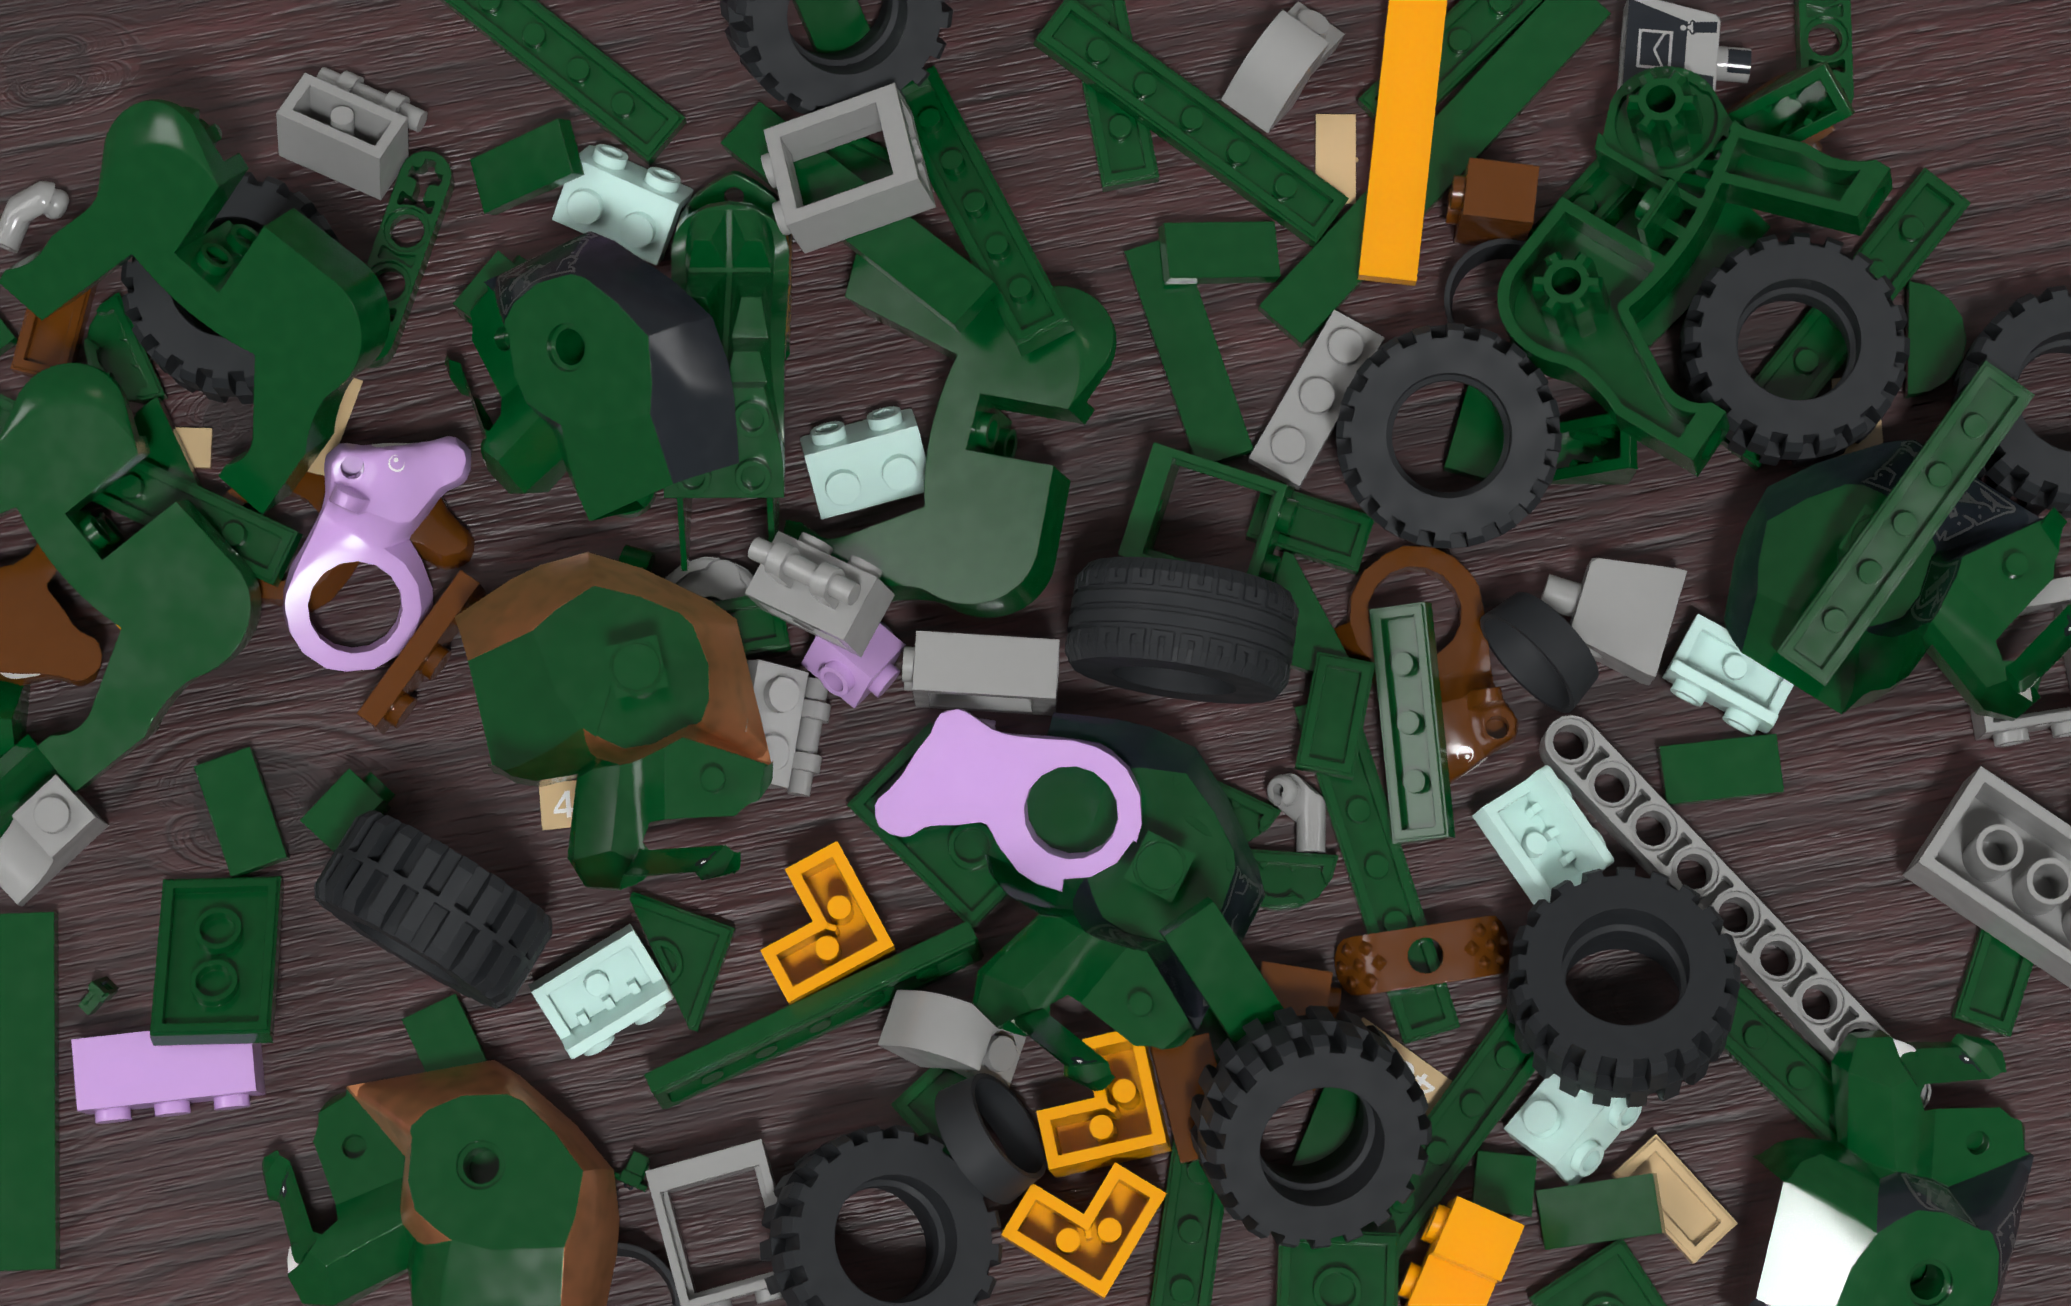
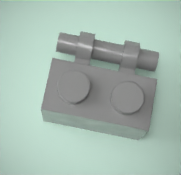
M322 67L317 77L304 73L276 113L279 156L381 200L398 176L405 160L409 158L408 128L420 132L426 123L428 113L411 105L410 99L407 96L393 90L386 94L365 85L364 78L346 70L340 74Z
M780 531L777 532L772 543L761 537L755 538L749 547L748 557L760 563L745 594L763 611L862 657L895 596L880 580L883 572L873 564L851 555L848 563L831 556L833 551L831 546L802 532L798 540Z
M759 659L747 660L771 763L773 761V780L768 789L787 788V793L790 795L810 797L813 775L820 774L822 757L817 755L822 724L829 723L831 705L826 703L828 690L818 678L808 677L809 672Z

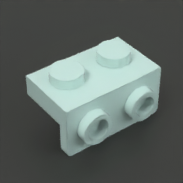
M606 144L589 145L579 153L584 175L564 184L552 220L583 234L592 231L614 240L639 258L657 266L664 259L681 209L691 200L694 190L681 184L680 177L669 170L659 167L646 169L628 161V155L616 147Z
M896 406L883 407L869 413L866 420L847 425L840 421L823 423L814 427L810 431V435L800 438L821 520L924 493L926 456L912 409L901 410Z
M1700 614L1695 616L1662 677L1673 684L1670 691L1674 695L1695 706L1701 707L1704 701L1725 712L1722 719L1727 724L1749 735H1754L1756 730L1767 734L1773 728L1779 717L1778 714L1794 686L1741 653L1726 628Z
M1548 765L1543 766L1525 781L1472 815L1533 905L1539 899H1545L1550 903L1551 889L1561 882L1571 880L1574 886L1580 885L1582 873L1596 869L1603 871L1614 863V858L1607 849L1602 835L1590 825L1572 799L1567 785L1558 779Z
M628 924L528 985L534 998L560 1037L571 1059H575L582 1054L591 1056L601 1052L614 1041V1034L633 1023L642 1025L652 1021L665 1010V1003L674 997L666 980L631 924Z
M1553 1074L1550 1078L1544 1079L1504 1127V1130L1512 1139L1554 1169L1565 1183L1576 1185L1583 1177L1590 1175L1597 1169L1603 1159L1604 1151L1621 1131L1627 1130L1636 1122L1641 1113L1642 1106L1628 1108L1626 1098H1611L1610 1107L1592 1104V1093L1580 1090L1578 1095L1573 1097L1559 1090L1561 1078Z

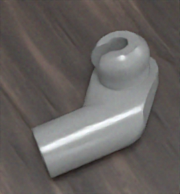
M39 181L13 195L7 201L0 218V248L18 253L31 221L42 214L50 219L61 218L69 205L68 194L61 189H56L53 182Z
M1287 773L1273 777L1267 785V797L1272 804L1296 822V852L1325 853L1326 803L1323 796L1295 774Z

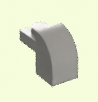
M1298 1L1288 12L1282 10L1266 28L1242 62L1221 101L1268 133L1293 108L1310 76L1337 49L1345 34L1331 25L1322 14L1310 10Z
M896 990L878 1045L919 1067L951 1069L966 1078L979 1073H986L999 1079L1009 1088L1026 1037L998 1029L972 1003L933 992Z

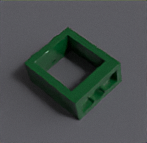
M1154 442L1118 555L1188 561L1153 549L1179 467L1182 466L1272 495L1247 573L1275 582L1281 557L1275 556L1273 553L1280 532L1287 535L1290 533L1299 507V501L1291 499L1295 487Z

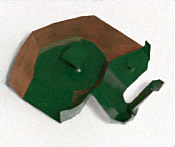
M589 552L539 565L509 580L455 616L468 659L492 765H488L493 773L503 775L517 784L543 787L577 778L567 858L585 887L621 891L624 888L638 884L647 876L695 872L703 881L733 875L740 869L741 853L734 852L726 845L649 850L642 843L650 822L664 819L735 816L748 804L759 801L773 780V761L771 763L737 619L712 601L645 569ZM609 669L612 686L599 730L595 737L581 728L575 717Z
M495 1060L347 1086L346 1091L331 1097L318 1113L319 1125L313 1142L336 1204L338 1221L323 1234L312 1231L290 1161L280 1156L278 1150L263 1159L262 1171L269 1200L279 1202L291 1244L287 1258L288 1277L302 1304L305 1306H350L407 1272L412 1306H607L617 1256L620 1221L614 1170L575 1123L520 1075Z

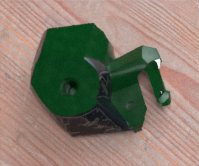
M588 231L484 282L488 290L477 300L470 315L473 323L472 341L502 398L501 415L494 425L480 400L472 396L461 364L449 360L448 356H446L444 363L449 377L462 395L468 396L471 399L483 436L481 454L485 466L509 494L549 492L561 477L568 472L589 521L645 509L636 500L680 481L739 463L733 386L729 364L713 318L672 279L616 241Z
M1916 440L1885 442L1816 463L1767 487L1744 528L1735 555L1724 616L1726 629L1741 653L1840 714H1844L1856 707L1871 704L1893 690L1910 675L1926 652L1977 715L2014 721L2041 698L2037 692L2041 677L2071 647V605H2068L2015 661H2002L1996 640L2054 578V564L2059 553L2060 538L2063 527L2067 523L2055 508L2044 518H2039L1975 478L1827 685L1824 686L1781 656L1776 650L1923 445Z
M1053 712L1047 736L1075 738L1100 743L1111 749L1130 767L1141 789V829L1137 842L1133 841L1116 864L1092 877L1065 879L1062 891L1036 884L1019 873L995 840L988 854L982 850L989 873L1003 891L1039 915L978 970L973 1005L998 1029L1032 1038L1064 1064L1065 1077L1093 1091H1101L1115 1078L1111 1074L1109 1063L1051 1017L1050 1004L1069 995L1092 1011L1134 1046H1153L1162 1050L1182 1046L1197 1031L1209 1006L1159 930L1206 897H1209L1214 901L1242 943L1265 898V892L1259 867L1229 799L1195 747L1148 726L1119 719ZM1077 766L1058 767L1042 775L1031 787L1027 800L1029 821L1037 836L1043 841L1046 839L1051 844L1050 847L1067 853L1088 852L1104 844L1113 834L1118 821L1117 801L1109 785L1094 772ZM1177 772L1182 782L1173 790L1172 781L1174 773ZM1183 816H1194L1208 827L1213 837L1203 835L1188 824ZM1225 855L1234 868L1231 875L1226 868Z
M1882 1030L1848 1033L1831 1061L1838 1141L1798 1137L1778 1142L1762 1154L1753 1156L1784 1181L1757 1296L1748 1306H1997L2017 1237L2029 1174L2034 1159L2033 1154L2025 1149V1126L2021 1120L2012 1118L2000 1107L1932 1109L1924 1111L1920 1093L1925 1084L1991 1079L2002 1072H2007L2003 1052L1988 1039L1959 1033L1956 1034L1951 1042H1902L1893 1039Z

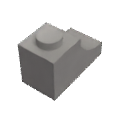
M56 774L11 815L13 821L0 838V887L17 905L23 907L109 826L78 792L74 793L67 783Z

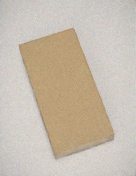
M1657 1134L1651 1137L1611 1174L1612 1178L1616 1179L1657 1173L1666 1230L1664 1234L1691 1264L1697 1262L1738 1224Z

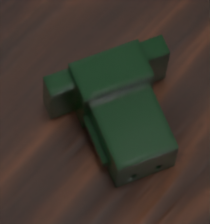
M107 976L91 981L88 985L89 993L78 1006L87 1015L94 1014L104 1002L113 998L118 992V987Z
M633 1151L622 1174L614 1172L615 1179L625 1183L624 1187L632 1190L634 1187L647 1192L648 1187L642 1183L646 1175L645 1171L650 1166L651 1158Z

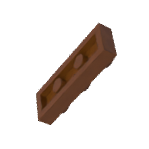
M462 570L459 571L357 712V715L365 723L384 735L391 725L399 728L406 721L417 703V699L412 695L425 677L431 681L434 680L450 659L452 652L447 647L459 632L455 616L485 596L486 592L479 582Z

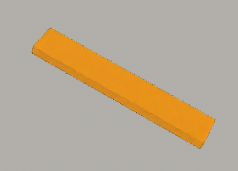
M1388 0L1358 280L1415 286L1417 282L1447 0Z

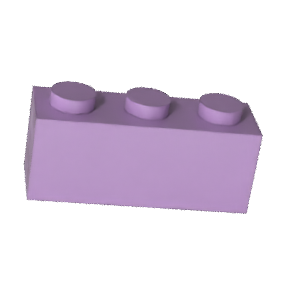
M150 1031L71 1039L77 1111L88 1115L95 1114L96 1124L132 1120L131 1110L153 1107L155 1117L186 1115L191 1113L190 1103L214 1101V1110L241 1109L250 1107L251 1096L266 1095L261 1043L153 1046Z

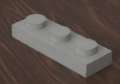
M1333 310L1249 456L1248 463L1287 485L1295 487L1299 491L1337 424L1341 402L1347 387L1365 360L1381 348L1385 337Z

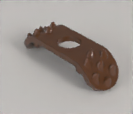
M1482 916L1345 938L1338 945L1335 954V970L1343 989L1351 995H1368L1486 977L1505 971L1510 955L1509 941L1502 922L1496 916ZM1420 938H1430L1441 947L1443 954L1442 962L1433 972L1420 973L1414 970L1408 961L1410 946Z

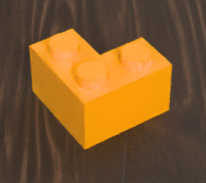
M838 841L785 869L812 922L760 951L789 1005L861 972L896 953L894 944Z
M1117 1031L1082 1039L1086 1045L1109 1063L1111 1074L1115 1078L1104 1090L1093 1091L1095 1098L1036 1111L1050 1172L1058 1178L1114 1165L1115 1162L1118 1164L1172 1151L1148 1046H1134Z
M1116 1162L1084 1214L1037 1185L1032 1184L1001 1233V1238L1104 1300L1167 1193Z
M1459 1196L1448 1201L1446 1206L1439 1204L1437 1207H1434L1421 1236V1240L1430 1243L1421 1266L1413 1262L1409 1264L1398 1290V1295L1407 1299L1404 1306H1487L1496 1283L1501 1282L1525 1225Z

